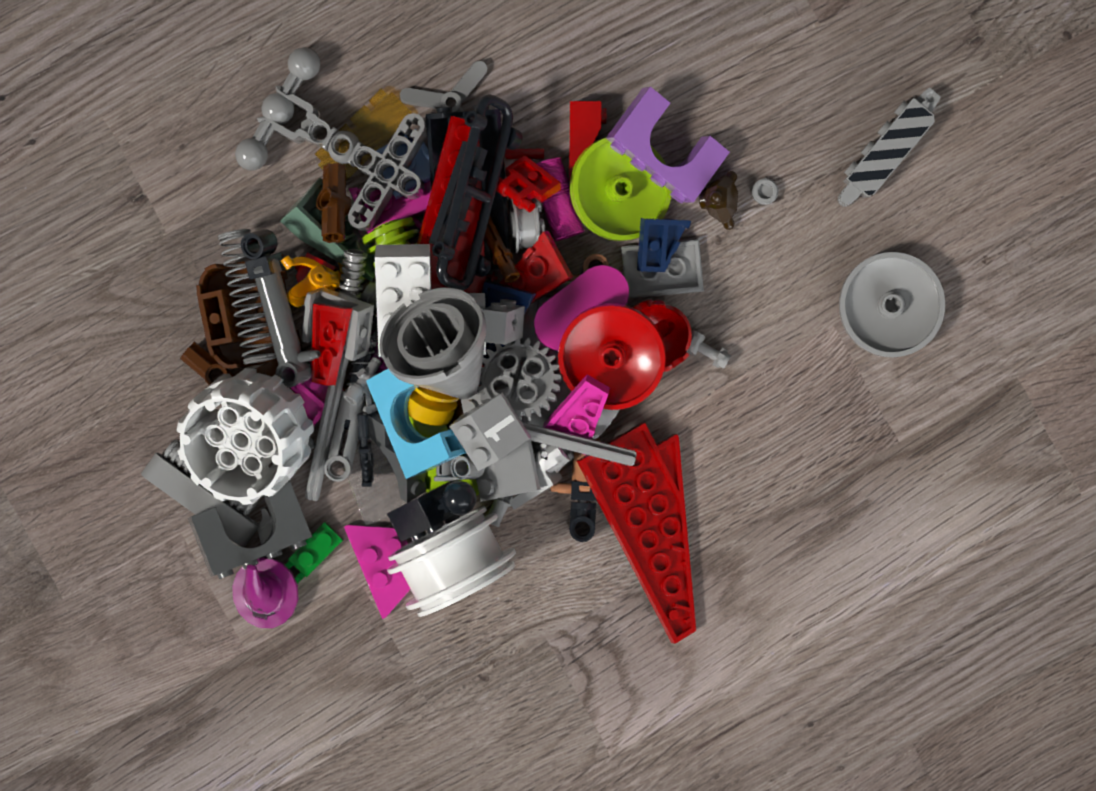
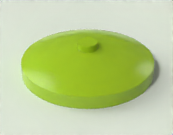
M603 138L587 147L573 167L570 178V196L574 210L582 223L600 237L614 241L639 238L641 218L663 219L670 205L671 191L665 186L660 187L650 179L652 175L645 170L640 171L630 163L631 158L626 154L620 155L610 147L612 143ZM651 146L657 160L666 165L660 154Z

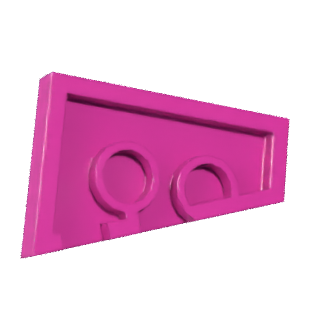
M586 375L543 423V427L592 439L609 394V387Z

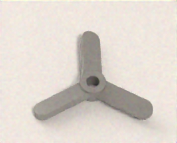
M475 61L450 92L443 94L404 88L400 92V100L404 104L436 109L448 107L446 105L447 101L454 99L456 105L452 107V112H463L462 102L486 74L487 65L482 61Z

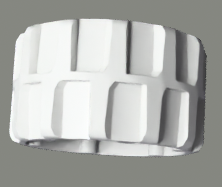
M245 368L234 377H231L230 374H224L192 399L188 404L189 411L178 420L177 432L180 433V448L177 452L179 458L184 460L191 473L193 482L197 486L201 484L212 492L214 498L221 501L226 499L237 500L243 505L254 504L263 495L268 497L275 495L309 458L311 448L308 442L309 436L314 432L313 421L307 417L303 406L305 401L301 395L295 394L290 388H287L282 383L284 379L277 375L270 377L256 372V369ZM221 404L222 408L219 411L215 409ZM272 461L274 464L269 468L268 465Z

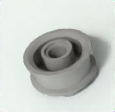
M509 198V220L514 253H518L519 249L532 247L539 240L538 237L545 231L544 219H540L539 212H541V202L535 198L530 200L535 204L532 212L519 209L513 204V200Z

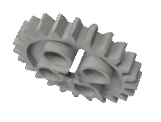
M527 338L524 344H521L520 339H517L515 344L507 343L504 347L495 343L497 351L493 352L487 349L489 359L483 358L482 361L484 367L481 369L479 384L481 386H479L477 391L478 395H483L480 398L481 403L500 394L495 391L498 386L506 385L509 389L503 394L520 420L522 416H526L528 421H531L532 413L541 417L540 409L542 407L548 411L550 410L548 400L552 402L557 401L553 392L561 391L560 386L555 384L562 382L561 375L556 374L560 372L559 365H553L556 362L555 355L548 357L550 353L548 347L540 351L541 345L539 341L534 346H531L530 338ZM525 358L526 361L521 371L523 379H520L518 382L516 393L517 395L515 401H511V398L515 391L514 380L518 379L521 360ZM508 360L515 362V365L510 369L502 367L503 363ZM533 366L541 368L538 374L528 373V370ZM525 391L535 393L531 399H523L521 397Z

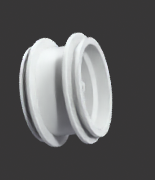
M485 506L477 508L460 516L457 520L447 525L445 524L431 534L427 533L422 538L408 543L388 556L389 561H396L395 564L387 569L388 573L394 574L401 571L414 595V598L406 604L408 610L420 607L417 611L419 617L436 612L491 584L516 566L513 561L507 562L516 554L515 549L511 548L502 551L489 527V524L498 518L496 513L484 516L483 513L487 511Z

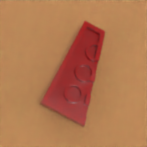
M543 231L538 237L539 240L526 250L522 259L515 265L520 273L519 279L512 283H505L503 279L499 283L537 293L531 304L573 278L549 231Z

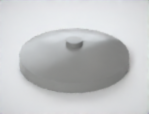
M899 252L881 253L859 263L845 279L839 296L840 319L848 336L863 350L882 357L906 356L925 347L939 331L945 314V295L934 271L920 259Z

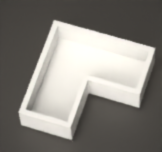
M430 244L376 245L375 276L379 357H381L379 348L381 333L390 316L403 303L408 307L420 299L418 294L431 290ZM468 293L475 299L481 309L485 308V293ZM486 342L483 355H486Z

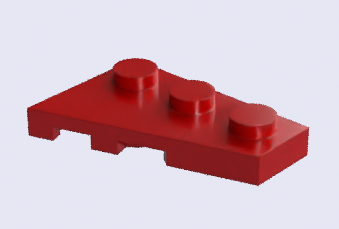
M324 303L313 304L312 350H319L320 357L312 360V383L325 386L336 385L353 308Z

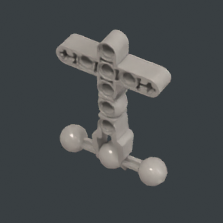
M307 47L295 49L289 55L288 69L290 73L282 86H276V93L268 95L263 100L261 107L263 116L257 118L260 125L252 138L244 139L237 145L235 151L236 160L243 169L249 171L260 169L267 162L268 150L266 144L274 131L297 144L307 141L329 152L330 157L335 162L341 164L349 163L370 176L348 214V220L353 227L362 232L369 231L376 225L394 190L409 199H417L424 193L425 184L423 180L408 170L427 137L426 121L419 114L411 113L406 115L383 154L363 145L354 133L339 131L335 127H330L318 117L319 113L315 107L295 96L302 82L314 78L320 69V58L313 49ZM294 104L307 111V119L301 123V129L296 130V132L281 126L292 119ZM418 124L420 129L418 131L412 130L410 126ZM327 129L326 138L317 140L318 131ZM407 135L409 138L411 137L413 139V142L411 143L404 136ZM348 141L350 143L349 150L345 153H339L340 144ZM406 144L408 146L407 153L403 156H397L396 150L398 146ZM366 154H371V163L367 166H362V157ZM388 167H394V175L389 179H384V170ZM410 180H416V189L412 192H407L405 190L406 183ZM379 189L381 191L380 199L376 202H371V192ZM367 203L370 207L374 208L373 211L366 208L364 204ZM358 216H365L367 218L366 222L357 219Z

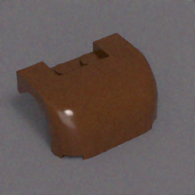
M245 261L229 264H244ZM212 264L204 268L205 271L200 277L199 284L196 285L202 323L211 357L213 356L220 365L229 369L257 366L272 361L243 364V359L246 358L242 354L259 347H241V343L257 337L237 336L242 331L254 328L235 326L238 322L251 318L234 316L235 312L248 308L232 306L233 302L246 297H231L229 295L232 291L243 288L227 285L230 281L240 278L225 275L226 272L237 267ZM246 268L229 274H247L248 272ZM285 268V271H281V276L287 294L285 280L288 279ZM246 278L234 282L232 284H249L256 283L255 279L249 280V278ZM256 286L236 292L234 295L259 292ZM259 296L235 305L261 303V299ZM263 306L237 315L264 313ZM264 316L239 325L267 323ZM267 326L244 333L242 335L263 334L270 332ZM296 330V331H297V335H298V339H299V342H300L301 350H302V352H303L302 344H301V339H300V335H299V330ZM269 336L244 345L272 343V339ZM272 346L247 355L275 353V350Z

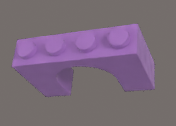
M652 87L642 88L606 139L612 143L610 147L620 155L626 154L631 158L630 163L640 171L645 170L652 175L650 179L656 185L668 188L671 191V197L679 203L694 202L730 152L711 136H704L700 138L682 163L674 167L662 164L652 152L650 135L654 125L670 105V102Z

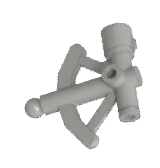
M374 357L365 369L362 368L358 371L357 377L359 379L356 383L350 384L343 396L349 403L357 405L365 394L366 406L363 407V412L368 414L378 411L375 402L372 403L370 390L366 380L379 374L376 371L382 363Z

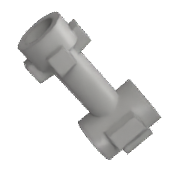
M691 330V345L687 352L693 356L700 352L714 360L713 366L717 368L720 366L724 369L731 357L727 353L728 350L723 347L720 351L703 343L705 336L695 330Z

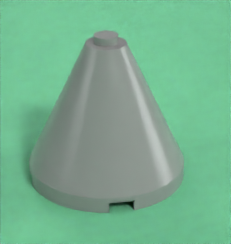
M436 288L418 294L420 299L408 307L403 303L390 316L380 337V354L389 371L403 382L452 397L468 399L474 396L480 384L487 327L485 315L475 299L462 290Z

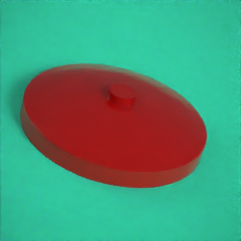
M616 303L596 305L577 315L566 328L558 350L559 369L564 382L571 392L586 375L609 387V394L603 408L606 410L629 408L645 400L658 386L666 362L665 344L660 331L652 320L633 307Z

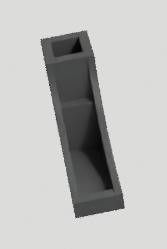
M375 411L368 414L370 439L382 450L388 459L398 482L400 498L408 503L426 492V472L406 479L379 412Z

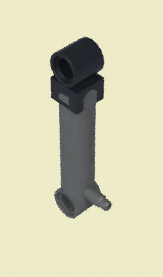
M262 229L244 235L241 240V250L247 258L252 259L245 261L249 280L255 279L278 361L276 375L284 379L282 383L287 388H291L311 378L312 367L309 361L319 358L320 351L308 350L302 352L281 276V271H285V267L280 262L282 255L281 252L273 254L277 249V238L272 231Z

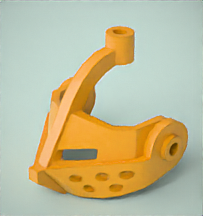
M288 255L280 261L287 270L296 265H304L311 268L307 277L287 292L289 303L295 307L304 305L306 295L310 291L320 287L334 291L340 286L341 273L339 270L333 271L306 257L291 259Z

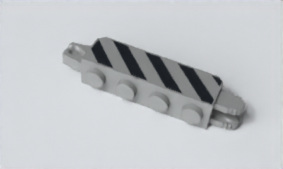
M929 87L919 97L913 98L909 103L904 100L894 112L898 115L894 121L890 123L887 120L877 132L881 135L875 143L870 141L861 151L864 157L857 164L853 161L844 173L847 177L843 182L846 186L837 197V201L842 207L851 205L859 196L869 198L874 195L933 125L935 120L932 111L941 98L933 89Z

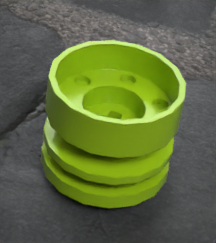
M408 217L386 222L374 228L362 240L365 245L375 242L377 243L376 245L411 244L409 240L417 236L419 232L417 229L405 231L415 224L413 218ZM376 245L367 250L369 255L375 254Z

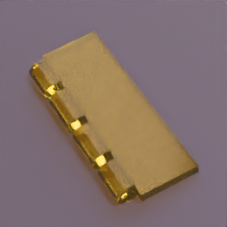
M382 89L368 100L375 108L372 112L363 105L350 118L356 126L354 130L346 123L339 129V131L354 133L363 145L375 151L380 149L395 134L403 118L412 113L393 92L387 95ZM348 141L340 144L339 153H345L349 150L350 143ZM320 148L315 153L321 160L318 166L322 170L323 166L328 163H338L323 148ZM366 154L362 157L361 165L372 157L371 154ZM349 163L343 164L346 170V181L358 170L356 166L353 167Z

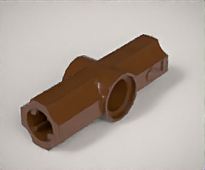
M328 163L323 166V189L316 201L317 208L322 210V240L327 243H340L345 240V216L349 213L352 205L351 198L346 196L345 165L340 163Z
M195 341L180 357L185 364L205 379L208 385L214 382L211 372L215 368L221 369L224 374H230L231 377L236 376L229 368L220 365L213 356L211 357Z

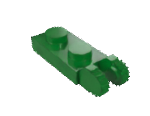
M326 522L312 534V537L306 540L307 545L299 547L285 564L288 569L294 565L300 571L294 577L297 584L304 577H308L344 540Z

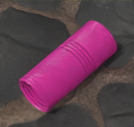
M561 157L536 163L561 182V190L541 203L554 241L564 240L585 231L571 201L570 185Z

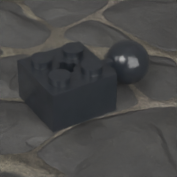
M449 481L387 513L400 541L402 542L411 537L414 542L427 535V533L431 534L445 525L443 521L447 525L460 518L459 515L469 513L476 504L477 496L474 488L469 483Z

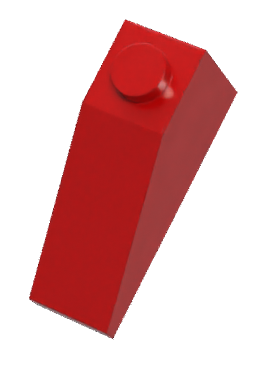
M570 101L569 183L577 159L587 147L596 141L601 131V124H606V108H601V101Z

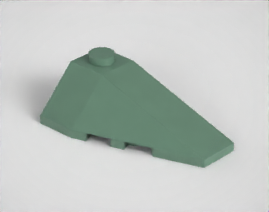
M319 178L290 208L280 222L298 239L344 265L342 263L343 259L346 258L344 256L345 250L358 249L364 251L367 254V259H364L366 266L363 267L365 274L362 277L371 281L375 277V268L373 266L375 254L369 255L367 250L373 246L372 244H364L363 237L359 231L350 224L348 215L345 216L344 241L340 243H327L322 240V210H319L316 205L317 197L323 189V180Z

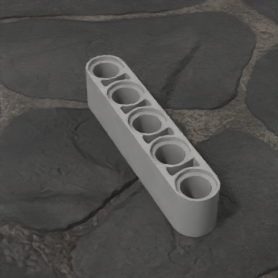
M158 452L154 454L141 472L145 479L195 515L216 507L228 538L241 547L247 545L259 528L258 523L249 516H244L242 511L238 512L235 506L231 507L228 501L224 502L214 498L213 493L201 484L197 486L189 473H184L182 468H177L175 463L172 464L169 459H165Z

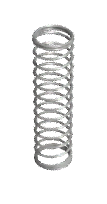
M250 229L229 231L217 236L219 237L218 240L221 241L219 245L232 247L223 251L221 255L235 257L224 262L223 265L226 267H237L229 270L225 275L228 277H240L230 281L227 285L230 287H243L232 291L229 295L231 297H246L232 303L233 307H248L235 312L234 316L251 317L238 322L235 326L254 327L240 332L237 336L257 337L240 344L244 348L259 347L242 354L246 358L243 359V364L245 365L276 359L275 353L247 355L272 347L273 343L244 345L269 337L270 333L242 335L267 327L268 325L267 323L239 325L264 317L265 314L237 315L244 311L261 307L262 303L235 305L260 295L259 293L234 295L236 292L256 287L257 284H232L249 278L248 273L229 274L246 268L245 263H227L246 256L243 253L224 254L241 248V243H222L241 238L251 233Z

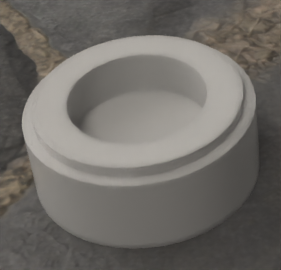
M760 179L752 187V197L760 205H769L778 196V187L771 179Z

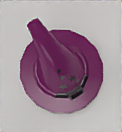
M260 557L257 559L259 564L247 565L246 569H243L242 566L236 573L232 585L233 601L238 613L247 623L258 628L272 629L286 623L294 614L299 600L298 585L293 573L284 563L273 558L268 560L267 557Z

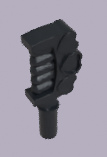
M358 413V439L361 440L359 453L362 469V487H372L374 481V460L371 442H368V439H370L368 413Z

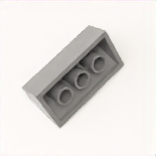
M515 386V391L513 393L511 401H515L518 386ZM509 388L499 389L495 391L497 393H505L506 391H508ZM475 394L471 398L461 399L463 413L482 404L480 398L483 395ZM522 416L521 422L527 423L526 416ZM531 440L526 441L499 461L486 467L483 475L476 479L481 502L541 490Z

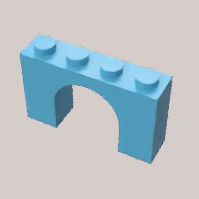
M389 369L366 380L406 479L423 474L466 453L451 429L430 438L422 436L415 430L408 415V401L412 392L419 386L399 380Z

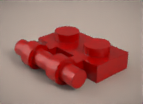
M525 155L505 168L507 178L503 180L499 177L497 192L504 197L508 196L513 200L515 206L519 209H525L527 212H532L535 208V204L530 201L531 199L535 198L542 203L561 190L560 181ZM518 185L523 189L520 192L515 189Z

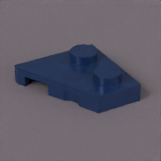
M641 218L637 270L641 272H665L671 262V256L680 245L678 241L685 228L688 229L690 227L691 221L684 219Z

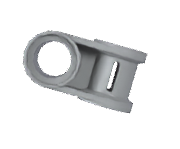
M461 455L436 467L437 476L434 477V481L477 479L483 475L485 468L478 472L469 456Z

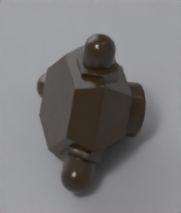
M729 171L723 177L712 182L699 195L701 209H707L709 215L721 222L726 230L734 228L735 223L732 217L738 207V190L734 184L737 180V174L734 171Z

